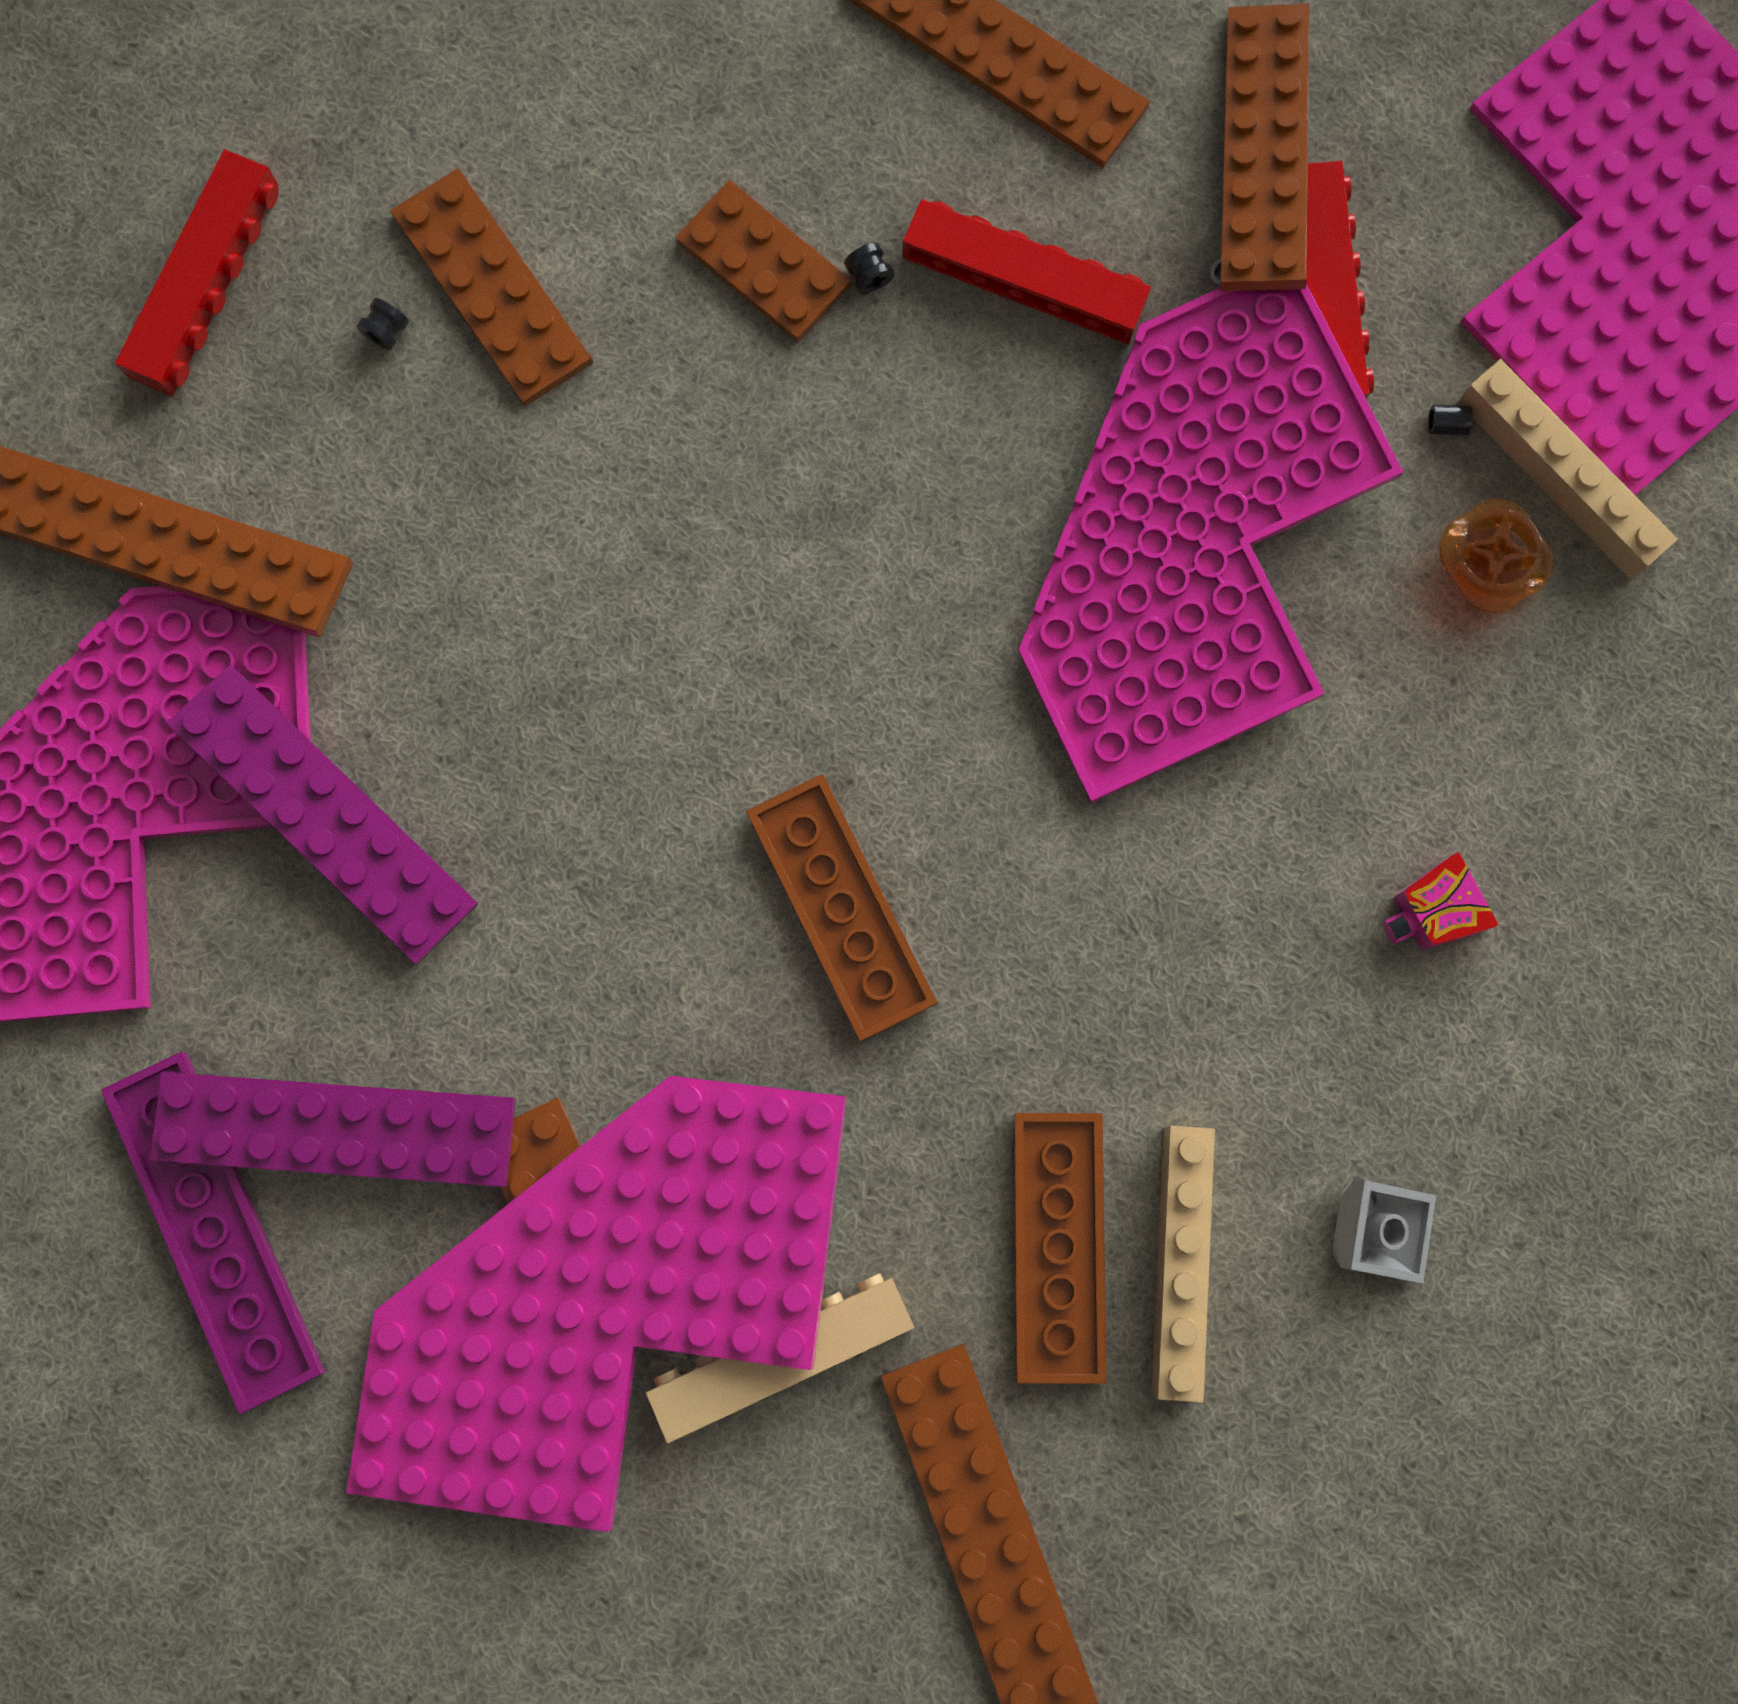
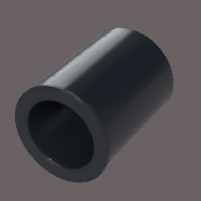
M1431 405L1428 414L1429 434L1469 435L1473 420L1472 407L1463 405Z

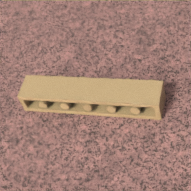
M1501 359L1475 380L1457 402L1459 405L1472 407L1473 419L1630 580L1640 574L1678 540Z
M1167 1126L1163 1129L1151 1392L1152 1396L1161 1400L1204 1402L1215 1129Z
M878 1273L857 1283L859 1292L843 1299L841 1293L838 1292L822 1299L814 1369L812 1370L702 1355L694 1359L697 1368L680 1375L678 1368H674L653 1378L656 1387L647 1391L646 1395L667 1444L914 1329V1325L892 1277L883 1280L881 1274Z

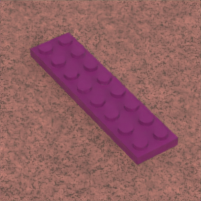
M231 664L166 722L168 727L415 966L478 905L477 901Z
M181 1051L101 1089V1092L239 1414H242L326 1372L237 1167L150 1161L161 1072L196 1074L187 1052Z
M161 1072L150 1161L507 1187L516 1098Z

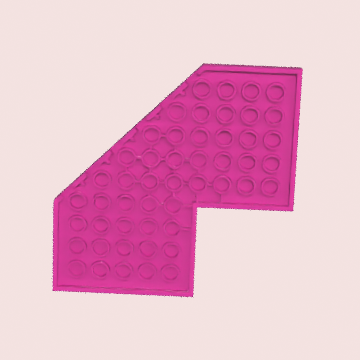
M1598 0L1477 98L1469 108L1577 223L1467 313L1460 322L1496 361L1501 359L1634 495L1639 493L1738 408V51L1687 0Z
M1307 283L1306 289L1221 291L1220 287L1148 320L1139 326L1133 347L1115 390L1114 398L1097 438L1089 465L1084 473L1074 505L1056 548L1052 564L1034 607L1033 615L1019 647V655L1090 804L1315 701L1325 694L1251 546L1400 478L1404 471Z
M161 586L129 588L118 600L121 604L104 622L100 620L77 645L79 649L63 667L59 664L36 689L38 694L22 711L17 710L0 728V1023L151 1009L145 839L272 828L269 823L168 727L166 722L231 664L311 741L305 633Z
M667 1077L374 1311L346 1493L590 1530L611 1531L613 1529L637 1347L806 1370L814 1369L847 1097L687 1077Z

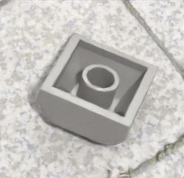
M1354 1179L1343 1190L1338 1209L1333 1253L1340 1268L1423 1284L1436 1195Z

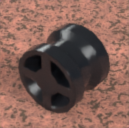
M868 243L857 248L844 261L847 271L856 277L855 286L860 294L866 295L886 286L894 278L895 273L891 265L884 263L882 259L884 252L879 243Z
M374 298L369 306V315L361 318L356 327L367 339L387 350H391L396 343V334L398 331L405 330L409 320L391 304L382 299Z

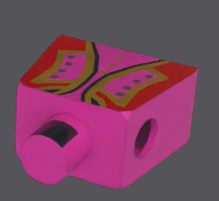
M1460 852L1443 860L1394 896L1401 913L1383 921L1384 930L1393 944H1397L1414 935L1422 950L1480 934L1499 925Z

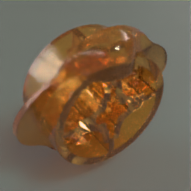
M1489 499L1477 504L1472 510L1451 521L1444 529L1439 541V557L1443 567L1453 577L1465 599L1476 608L1485 612L1499 613L1514 608L1522 600L1540 591L1547 584L1553 572L1554 558L1548 542L1539 534L1525 510L1516 503L1506 499ZM1494 528V532L1489 539H1476L1474 543L1464 542L1468 536L1478 530ZM1510 532L1515 534L1524 543L1525 547L1513 543L1510 538ZM1491 550L1499 551V558L1502 560H1493L1494 555L1491 553ZM1464 559H1467V563L1481 569L1483 580L1470 571ZM1518 568L1528 569L1522 578L1511 583L1498 584L1503 572L1517 571Z

